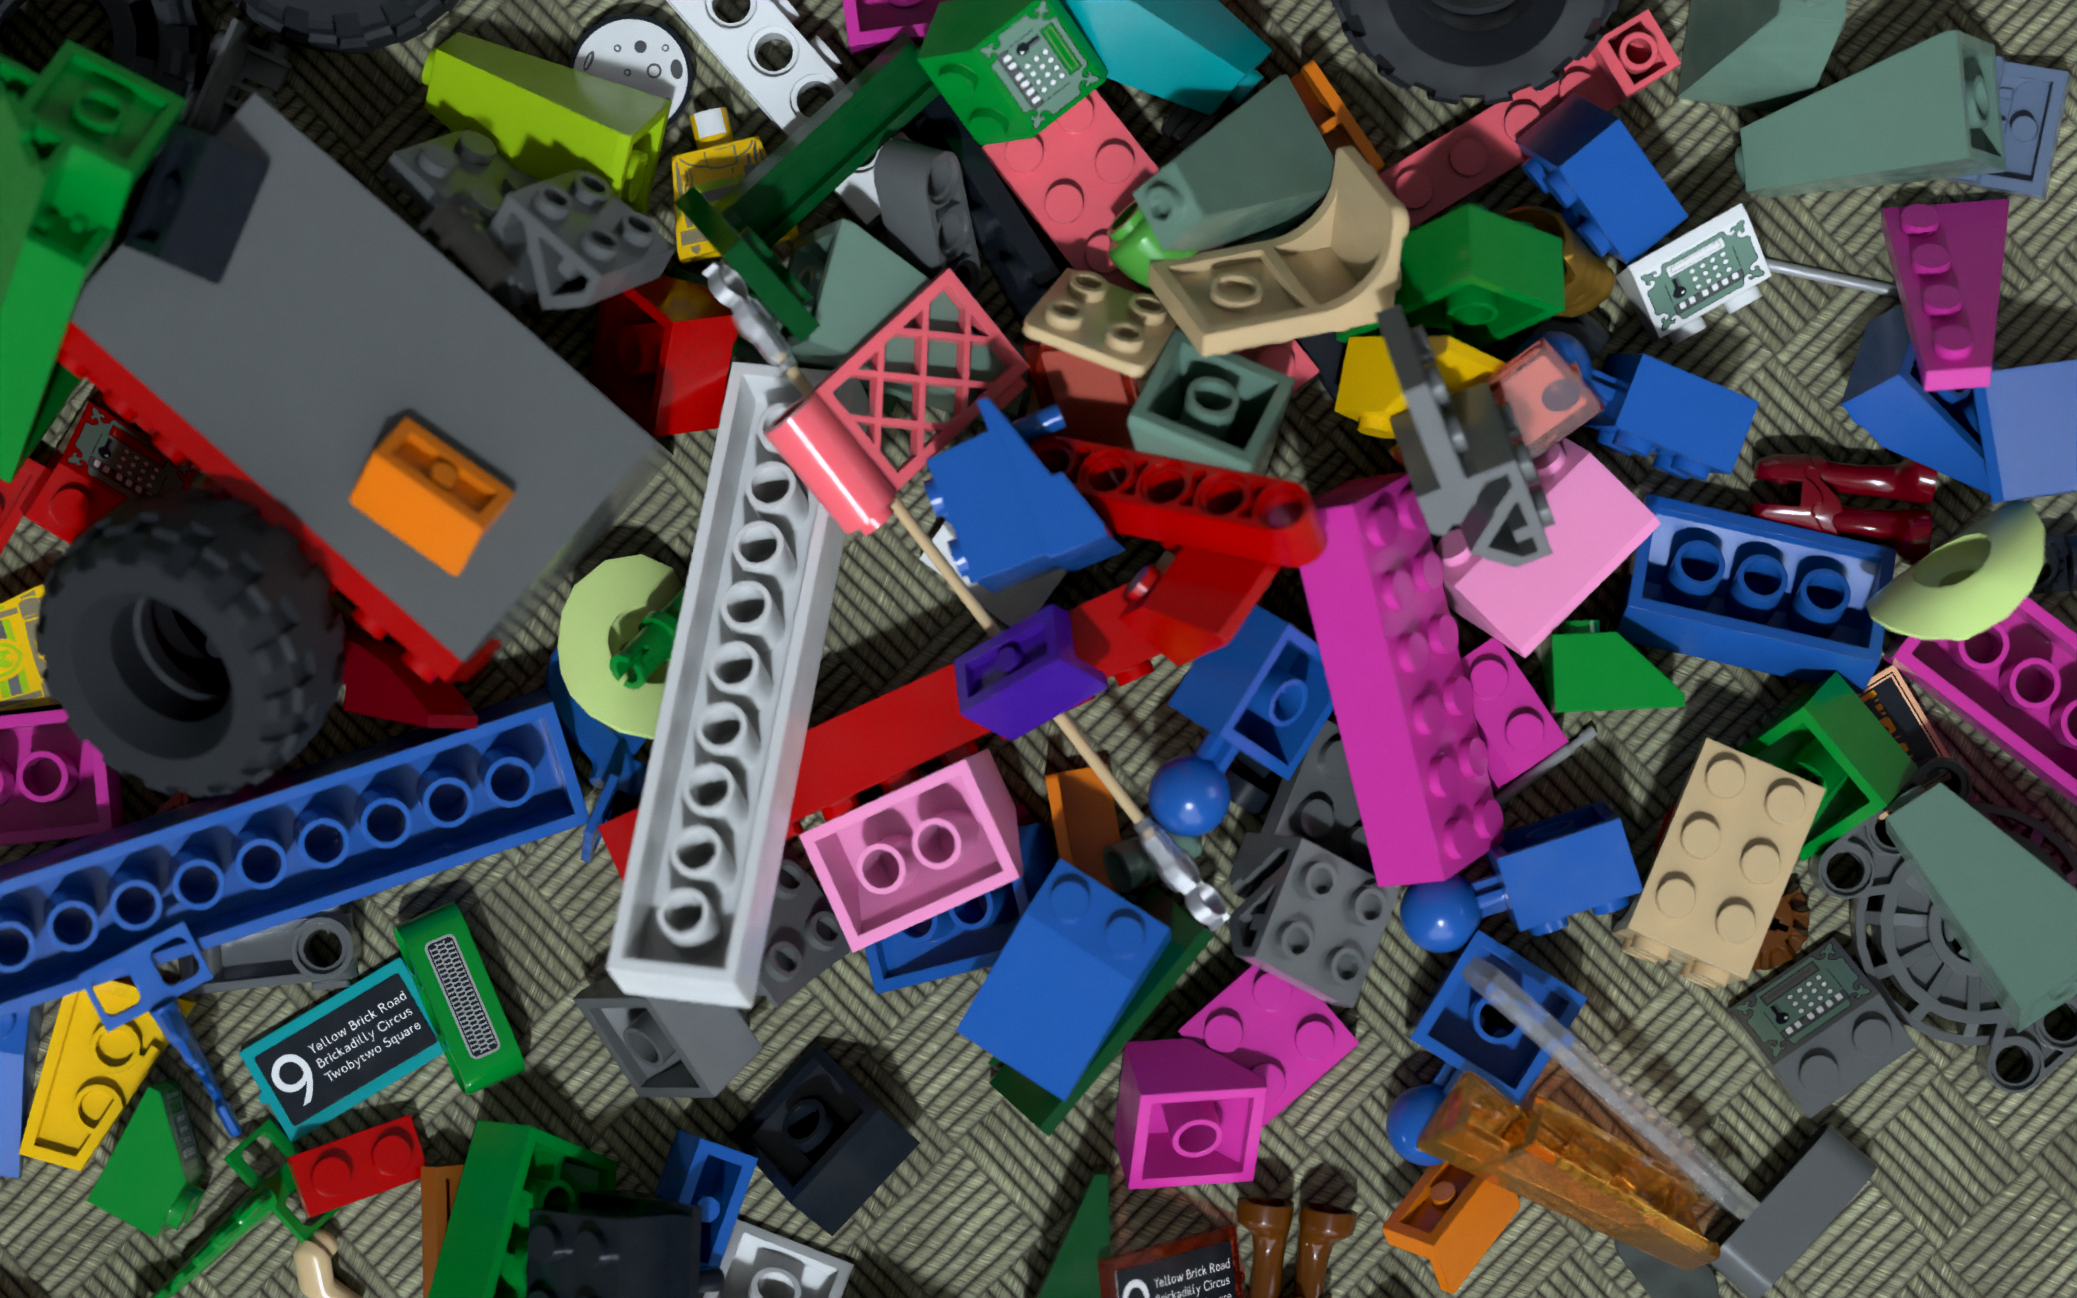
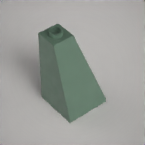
M1690 0L1676 99L1774 113L1813 94L1844 25L1847 0Z
M1959 30L1944 31L1740 128L1742 146H1738L1735 152V166L1740 182L1745 184L1746 192L1771 198L2007 171L1995 45Z
M1285 74L1278 76L1166 165L1132 195L1163 250L1213 251L1266 241L1286 234L1314 212L1324 201L1332 183L1335 159L1288 75Z
M843 218L795 239L787 269L813 297L804 307L820 326L801 343L774 314L771 326L786 344L787 348L785 351L790 357L781 365L787 367L796 365L798 368L833 371L931 280L858 225ZM942 291L930 302L929 330L957 333L958 308L946 293ZM915 317L903 328L915 329ZM971 326V335L980 336ZM1004 335L1030 366L1033 355ZM892 337L885 344L884 372L913 374L915 339ZM928 340L927 376L956 379L957 343ZM971 345L969 380L991 382L1006 367L989 347ZM765 353L763 354L762 359L778 364L775 358L770 360ZM871 358L859 369L870 370ZM1030 368L1021 375L1028 386L1002 409L1011 418L1016 417L1029 400L1033 384L1032 378L1028 376ZM860 379L863 388L870 390V380ZM883 382V394L912 402L913 384ZM926 386L925 406L954 414L955 389ZM969 390L968 402L980 391ZM982 413L974 419L985 422Z
M1174 330L1128 418L1127 424L1135 450L1265 476L1296 379L1234 353L1202 357L1185 333Z
M1941 782L1925 791L1922 785H1918L1898 797L1889 806L1893 813L1886 817V833L2017 1033L2076 996L2077 890Z

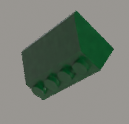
M1152 883L1144 893L1137 888L1128 892L1123 898L1169 927L1172 940L1067 1101L1060 1100L994 1056L988 1062L989 1065L997 1070L990 1078L989 1084L1048 1137L1214 937L1211 931Z

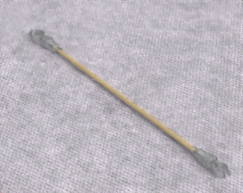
M723 259L717 264L712 263L702 274L707 277L708 287L714 297L723 305L731 308L733 312L731 318L735 328L745 340L754 344L768 363L776 366L783 375L787 374L803 396L807 395L813 389V386L796 366L798 362L792 355L791 345L777 328L774 316L759 299H752L748 295L746 282L733 268L726 266ZM896 495L889 505L893 508L897 518L990 638L1001 633V629ZM1063 712L1054 717L1053 719L1135 824L1133 828L1139 834L1141 846L1155 863L1158 875L1170 889L1176 893L1181 891L1185 895L1186 905L1191 914L1199 922L1208 925L1211 932L1232 917L1225 911V904L1220 894L1211 885L1201 880L1199 866L1188 851L1179 847L1166 829L1155 824L1149 815L1147 817L1144 816L1066 713Z

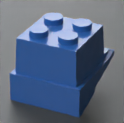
M988 397L980 399L976 402L988 431L926 460L932 474V478L923 481L929 501L938 517L944 516L946 522L952 524L957 537L947 541L953 561L962 578L968 576L972 584L976 582L992 593L1062 568L1071 574L1127 550L1121 536L1102 522L1065 474L1060 472L1052 476L1029 448L1032 445V441L1067 427L1058 403L1013 421L1007 413Z

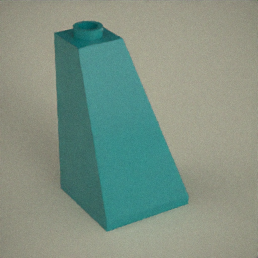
M1059 0L1107 69V78L1212 116L1230 99L1238 106L1241 105L1264 79V76L1257 71V68L1270 54L1272 49L1218 0Z

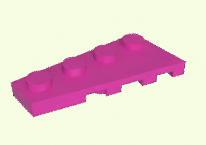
M2010 199L1932 205L1912 204L1905 207L1883 208L1881 229L1924 391L1990 387Z

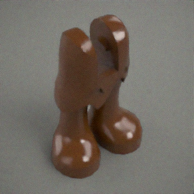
M1272 1197L1237 1198V1222L1251 1232L1253 1242V1265L1249 1298H1280L1284 1256L1294 1211V1202L1290 1200ZM1300 1203L1294 1288L1292 1293L1282 1298H1332V1293L1323 1295L1328 1260L1335 1242L1353 1235L1358 1212L1323 1203Z

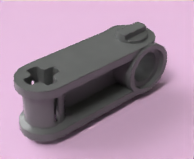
M342 905L332 907L200 951L214 978L179 996L312 982V991L350 987V977L359 976L358 963L363 955L364 942L360 930L353 923L352 912L342 913ZM322 929L335 933L342 945L341 955L333 965H325L313 953V940ZM194 954L178 958L180 981L198 970L199 963Z

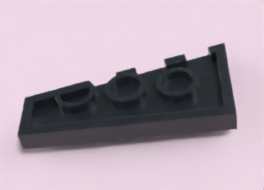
M940 93L909 121L905 128L916 142L920 141L921 144L950 151L957 156L976 245L1023 330L1026 316L1058 280L1061 273L977 142Z

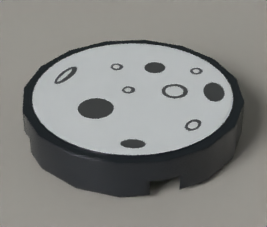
M634 13L606 17L585 31L573 49L569 68L671 100L665 131L678 123L691 104L696 79L690 52L676 31L654 17Z

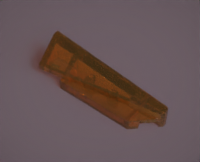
M1468 1071L1462 1074L1418 1139L1416 1147L1422 1152L1683 1270L1690 1271L1720 1257L1721 1249L1718 1242H1711L1703 1237L1692 1212L1691 1206L1699 1199L1689 1178L1538 1093L1522 1099L1520 1107H1518L1472 1071Z

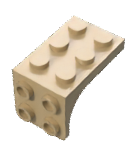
M1354 146L1339 147L1336 150L1333 178L1327 196L1317 211L1301 226L1283 236L1266 241L1197 253L1186 258L1150 262L1148 285L1202 357L1224 355L1234 350L1270 343H1285L1295 338L1331 331H1346L1352 327L1377 323L1375 313L1393 307L1395 292L1401 287L1402 276L1399 262L1402 240L1407 236L1409 230L1407 210L1403 202L1396 199L1381 181L1375 168L1364 160Z
M1067 268L1025 318L1023 333L1027 337L1043 343L1026 416L1057 403L1043 355L1044 349L1058 348L1123 373L1133 408L1174 330L1182 332V329L1157 296L1146 293L1137 294L1110 284L1104 277L1094 272L1076 271ZM1063 428L1032 441V444L1049 436L1066 437L1065 430Z
M1703 739L1653 861L1642 883L1643 891L1637 893L1625 916L1615 923L1611 934L1624 940L1621 951L1654 965L1657 964L1658 960L1666 962L1667 959L1683 966L1680 972L1681 977L1712 990H1715L1717 986L1725 988L1727 984L1747 980L1826 788L1712 739Z

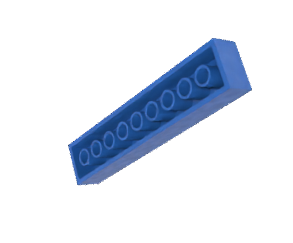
M542 688L475 710V713L478 715L477 729L423 727L267 778L256 786L253 783L242 786L235 793L215 795L0 865V1017L84 990L77 976L78 973L181 920H184L199 950L202 951L587 824L590 817L552 699L546 690ZM176 937L153 949L151 958L155 966L193 954L184 938ZM115 968L96 978L92 983V987L127 976L129 973L124 968Z

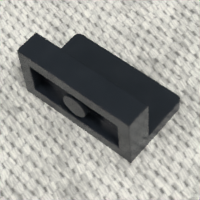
M174 122L125 237L123 246L172 265L213 284H219L223 279L267 175L269 163L218 138Z

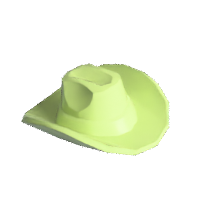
M2016 500L2010 501L1978 520L1896 576L1865 603L1871 618L1892 632L1923 640L1948 639L1955 641L1969 639L2008 618L2032 591L2043 567L2046 530L2033 504Z
M642 554L605 560L573 586L561 612L557 648L561 675L569 694L590 717L620 733L654 739L670 660L666 659L650 675L647 682L640 689H630L624 686L625 681L635 672L633 666L619 681L615 679L609 666L610 659L639 633L638 628L641 621L651 611H661L683 588L672 567Z

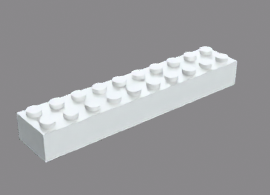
M732 362L606 967L625 994L751 1009L753 1006L846 535L763 434L764 430L777 416L803 397L802 393L786 374L791 367ZM799 368L813 388L832 372L829 370ZM848 378L833 392V395L849 414L868 416L869 399L860 379ZM859 425L866 433L867 426Z

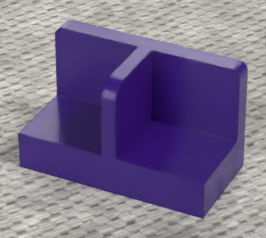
M1054 604L1046 606L954 659L960 715L1008 740L1019 738L1108 687L1105 673L1075 657L1069 613Z

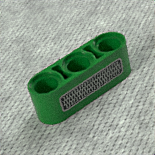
M451 900L393 925L394 935L402 957L462 1093L468 1096L525 1071L524 1060L467 924L455 902Z

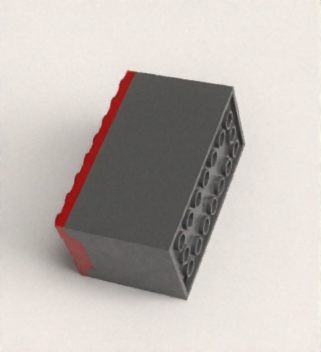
M254 92L215 137L269 163V170L222 281L219 284H213L172 265L127 248L122 243L81 290L57 360L79 379L82 380L85 377L104 394L101 398L130 423L134 421L143 430L154 436L151 442L179 466L184 464L190 470L195 468L200 473L204 471L208 476L201 485L206 490H212L216 493L217 500L222 498L230 500L233 497H237L258 507L261 510L259 516L275 527L281 523L301 542L297 547L312 565L318 563L331 585L327 592L328 596L331 597L339 589L357 605L350 615L361 626L379 640L388 632L406 647L407 651L400 658L421 678L430 684L439 676L443 681L452 684L456 681H463L467 685H473L671 459L673 454L503 306L491 298L465 273L302 131ZM405 417L411 419L515 492L508 508L481 538L466 567L458 576H453L358 510L349 501L373 452Z

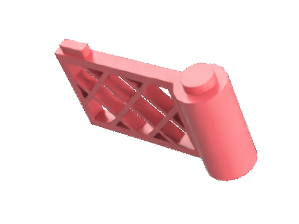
M947 268L939 272L807 395L794 402L777 416L764 430L763 434L845 534L853 533L859 529L864 536H867L881 527L894 514V510L889 504L896 496V492L927 464L926 460L938 454L981 413L976 401L988 397L998 407L1003 409L1028 386L1021 375L1030 366L953 271ZM942 291L946 293L958 308L957 333L929 330L930 302ZM915 317V329L903 328ZM971 326L980 336L971 335ZM892 337L915 339L913 374L884 372L885 344ZM928 340L957 343L956 379L927 376ZM971 345L989 347L1006 367L991 382L969 380ZM871 358L870 370L859 369ZM848 378L870 380L868 416L849 414L833 395V392ZM883 382L913 384L911 420L882 417ZM926 386L955 389L954 416L946 424L925 422ZM969 390L980 391L968 402ZM859 425L868 426V436ZM882 427L911 430L910 457L896 470L881 453ZM924 431L936 432L924 443Z

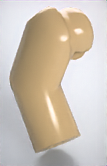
M323 1229L315 1231L303 1243L298 1241L295 1247L293 1258L299 1289L307 1298H362L334 1277L331 1259L336 1254L339 1245L336 1238Z

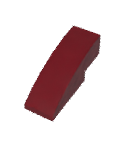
M344 628L346 636L342 640L344 649L341 652H343L346 661L342 684L346 685L343 711L424 727L477 729L478 715L452 683L445 682L437 676L430 684L401 660L400 657L407 651L406 647L386 636L379 640L368 631Z

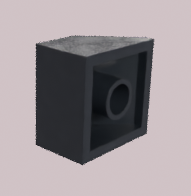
M815 1042L729 1134L746 1154L758 1158L756 1166L788 1202L832 1237L920 1144L900 1120L818 1042Z

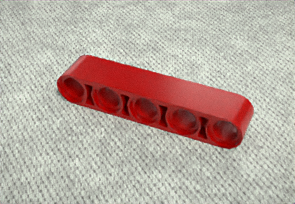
M1049 436L1029 446L1052 476L1060 472L1065 474L1102 522L1114 532L1286 567H1301L1311 564L1326 549L1328 535L1324 523L1309 492L1303 485L1294 481L1061 436Z

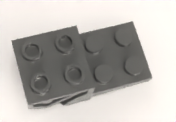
M470 127L393 152L382 172L475 253L465 275L498 304L509 308H515L539 298L542 310L553 308L566 309L593 304L659 278L676 249L673 244L658 232L656 225L649 218L634 212L612 193L609 184L600 176L588 172L585 168L581 167L538 182L531 175L518 170L503 157L488 137L475 132Z
M1400 304L1375 313L1400 388L1409 408V411L1391 417L1389 420L1416 499L1430 533L1446 536L1453 524L1460 525L1471 554L1512 567H1518L1553 554L1544 528L1556 523L1542 487L1533 491L1529 490V488L1537 486L1541 482L1524 440L1515 444L1511 443L1523 438L1510 402L1507 401L1497 405L1488 381L1450 395L1437 365L1433 364L1425 368V365L1436 362L1422 324L1409 328Z
M1327 720L1290 780L1287 781L1282 778L1261 833L1246 832L1229 874L1234 894L1245 899L1230 914L1232 916L1229 918L1233 955L1331 1005L1354 1008L1400 889L1395 886L1378 887L1339 727Z

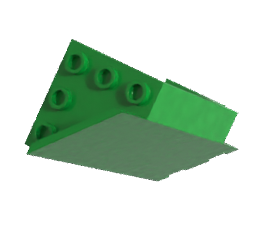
M70 40L65 42L41 75L0 55V479L10 484L85 379V377L82 380L79 379L57 360L84 281L113 242L133 184L169 136L174 122L178 123L187 103V100Z

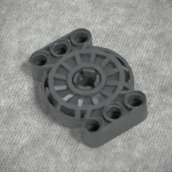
M1940 756L1927 757L1916 763L1919 769L1888 806L1810 857L1808 865L1809 877L1814 886L1823 894L1841 899L1853 898L1850 913L1852 948L1859 968L1879 991L1897 1019L1933 1039L1965 1046H1978L1975 1057L1976 1068L1985 1082L2010 1093L2026 1092L2035 1087L2077 1050V995L2064 1003L2069 1008L2072 1017L2070 1028L2065 1034L2054 1038L2048 1035L2044 1027V1017L2017 1033L1961 946L1954 941V935L1894 844L1884 845L1879 841L1875 832V824L1881 813L1889 810V806L1898 797L1918 785L1923 787L1926 775L1934 768L1942 767L1952 776L1951 791L1991 823V814L2007 817L2027 827L2020 835L2010 830H2000L2072 887L2075 885L2076 890L2077 857L2070 846L2045 823L2017 809L1982 802L1968 803L1972 791V781L1966 767L1955 759ZM2042 840H2045L2055 849L2067 869L2061 870L2057 862L2040 847ZM1846 851L1856 862V874L1854 879L1846 886L1836 887L1827 877V865L1833 855ZM1869 896H1874L1871 909H1866ZM1865 923L1870 924L1871 942L1878 959L1873 963L1867 949ZM1887 977L1893 987L1908 999L1905 1009L1892 999L1880 979ZM1930 1012L1938 1017L1955 1021L1957 1033L1938 1030L1920 1020ZM1979 1024H1984L1982 1033L1977 1034ZM2016 1045L2020 1048L2024 1058L2022 1070L2017 1076L2003 1080L1996 1071L1995 1062L1997 1055L2007 1046Z

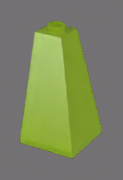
M457 32L439 47L432 48L426 58L422 72V83L428 85L424 108L452 132L470 127L475 132L485 135L495 144L497 151L518 170L531 175L538 182L583 167L588 172L603 178L609 184L611 192L634 212L646 216L671 100L461 32Z

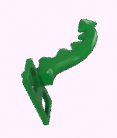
M270 1118L224 1158L228 1165L253 1191L244 1197L226 1220L150 1298H172L243 1236L267 1220L272 1212L303 1243L342 1208L339 1207L328 1211L317 1222L308 1226L304 1225L287 1207L286 1198L296 1189L286 1157L300 1153V1151ZM261 1136L267 1137L285 1156V1164L271 1177L266 1179L259 1177L242 1157L243 1150Z

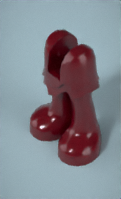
M1807 453L1771 454L1756 461L1754 479L1773 481L1777 484L1785 485L1789 483L1802 484L1800 507L1786 506L1787 503L1780 502L1773 504L1751 503L1750 517L1835 536L1855 537L1883 543L1893 549H1897L1896 555L1899 560L1910 566L1929 554L1932 534V514L1930 510H1887L1842 506L1834 493L1901 500L1907 503L1929 505L1934 498L1937 480L1936 470L1906 457L1896 464L1860 465L1825 460L1821 455H1808Z

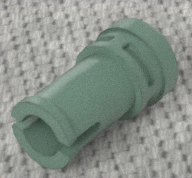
M1164 828L1157 831L1160 832L1162 830L1182 857L1186 855L1188 859L1196 858L1202 853L1203 847L1200 836L1182 837L1172 834ZM1132 836L1127 840L1114 842L1103 850L1105 871L1111 883L1122 893L1131 892L1139 888L1143 883L1152 881L1158 872L1164 870L1144 844L1147 842L1145 837Z

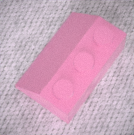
M1554 430L1529 452L1541 484L1531 487L1529 490L1533 491L1542 487L1556 523L1544 528L1553 554L1518 567L1491 561L1469 552L1460 525H1456L1434 547V551L1439 556L1443 565L1444 578L1442 584L1446 601L1451 609L1524 658L1661 525L1657 517L1595 456Z
M989 748L799 835L852 953L1024 876L1016 808Z

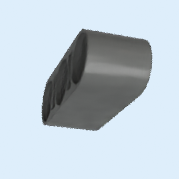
M901 138L890 139L880 149L874 166V183L889 249L930 280L942 270L950 268L976 300L981 289L982 269L957 156L950 151Z
M1826 1122L1805 1141L1719 1235L1706 1252L1704 1258L1747 1298H1760L1778 1281L1863 1188L1877 1169V1164L1831 1122Z

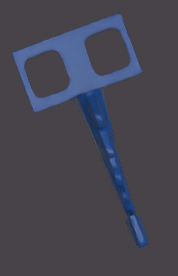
M556 646L550 655L546 668L545 690L554 703L562 732L592 761V773L589 782L594 787L603 790L584 829L581 860L590 864L602 838L597 826L610 821L616 808L617 796L635 801L637 796L643 794L648 766L635 760L634 756L645 743L646 738L620 733L586 713L569 694L561 675L558 648Z
M184 920L77 974L107 1032L149 1012L171 1045L179 1050L186 1064L191 1066L199 1076L214 1101L215 1112L228 1134L233 1138L241 1134V1127L232 1105L225 1099L206 1055L188 1020L183 1015L177 1000V996L214 978ZM181 937L190 946L199 963V968L194 974L181 981L168 984L162 979L151 958V953L156 947L173 938ZM115 968H124L128 971L138 989L140 999L136 1004L117 1014H108L92 988V983L96 978Z

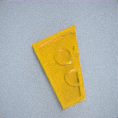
M115 979L92 987L103 1009L108 1014H117L136 1004L140 999V993L135 984ZM85 989L62 997L18 1154L77 1171H82L86 1168L170 1044L149 1012L107 1032ZM177 996L182 1013L187 1019L197 1002Z

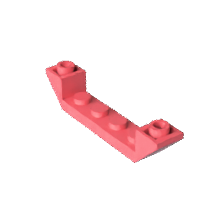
M1647 9L1605 34L1587 58L1582 57L1580 61L1573 60L1565 67V77L1541 91L1538 90L1536 92L1531 86L1513 93V101L1496 103L1378 174V177L1395 198L1403 202L1409 218V228L1419 226L1524 163L1527 157L1515 140L1573 93L1609 112L1680 66L1681 62L1651 12Z

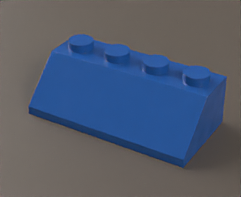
M1646 494L1643 504L1657 517L1661 525L1629 555L1622 582L1614 632L1619 633L1627 642L1814 684L1820 683L1837 671L1855 693L1863 694L1880 664L1885 627L1871 618L1865 603L1893 579L1897 549Z

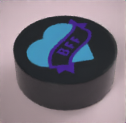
M1230 764L1225 775L1231 789V801L1254 815H1264L1275 798V794L1258 780Z

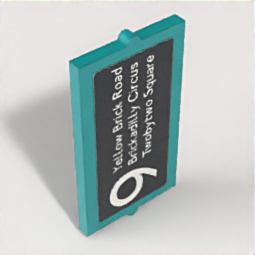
M400 956L238 1053L262 1092L259 1095V1101L262 1104L270 1105L291 1143L442 1055L443 1050L405 961Z

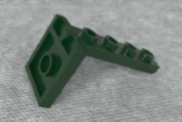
M905 33L899 36L714 206L705 199L694 185L674 202L801 343L820 326L804 307L813 297L779 261L770 248L940 94V91L917 61L920 49Z

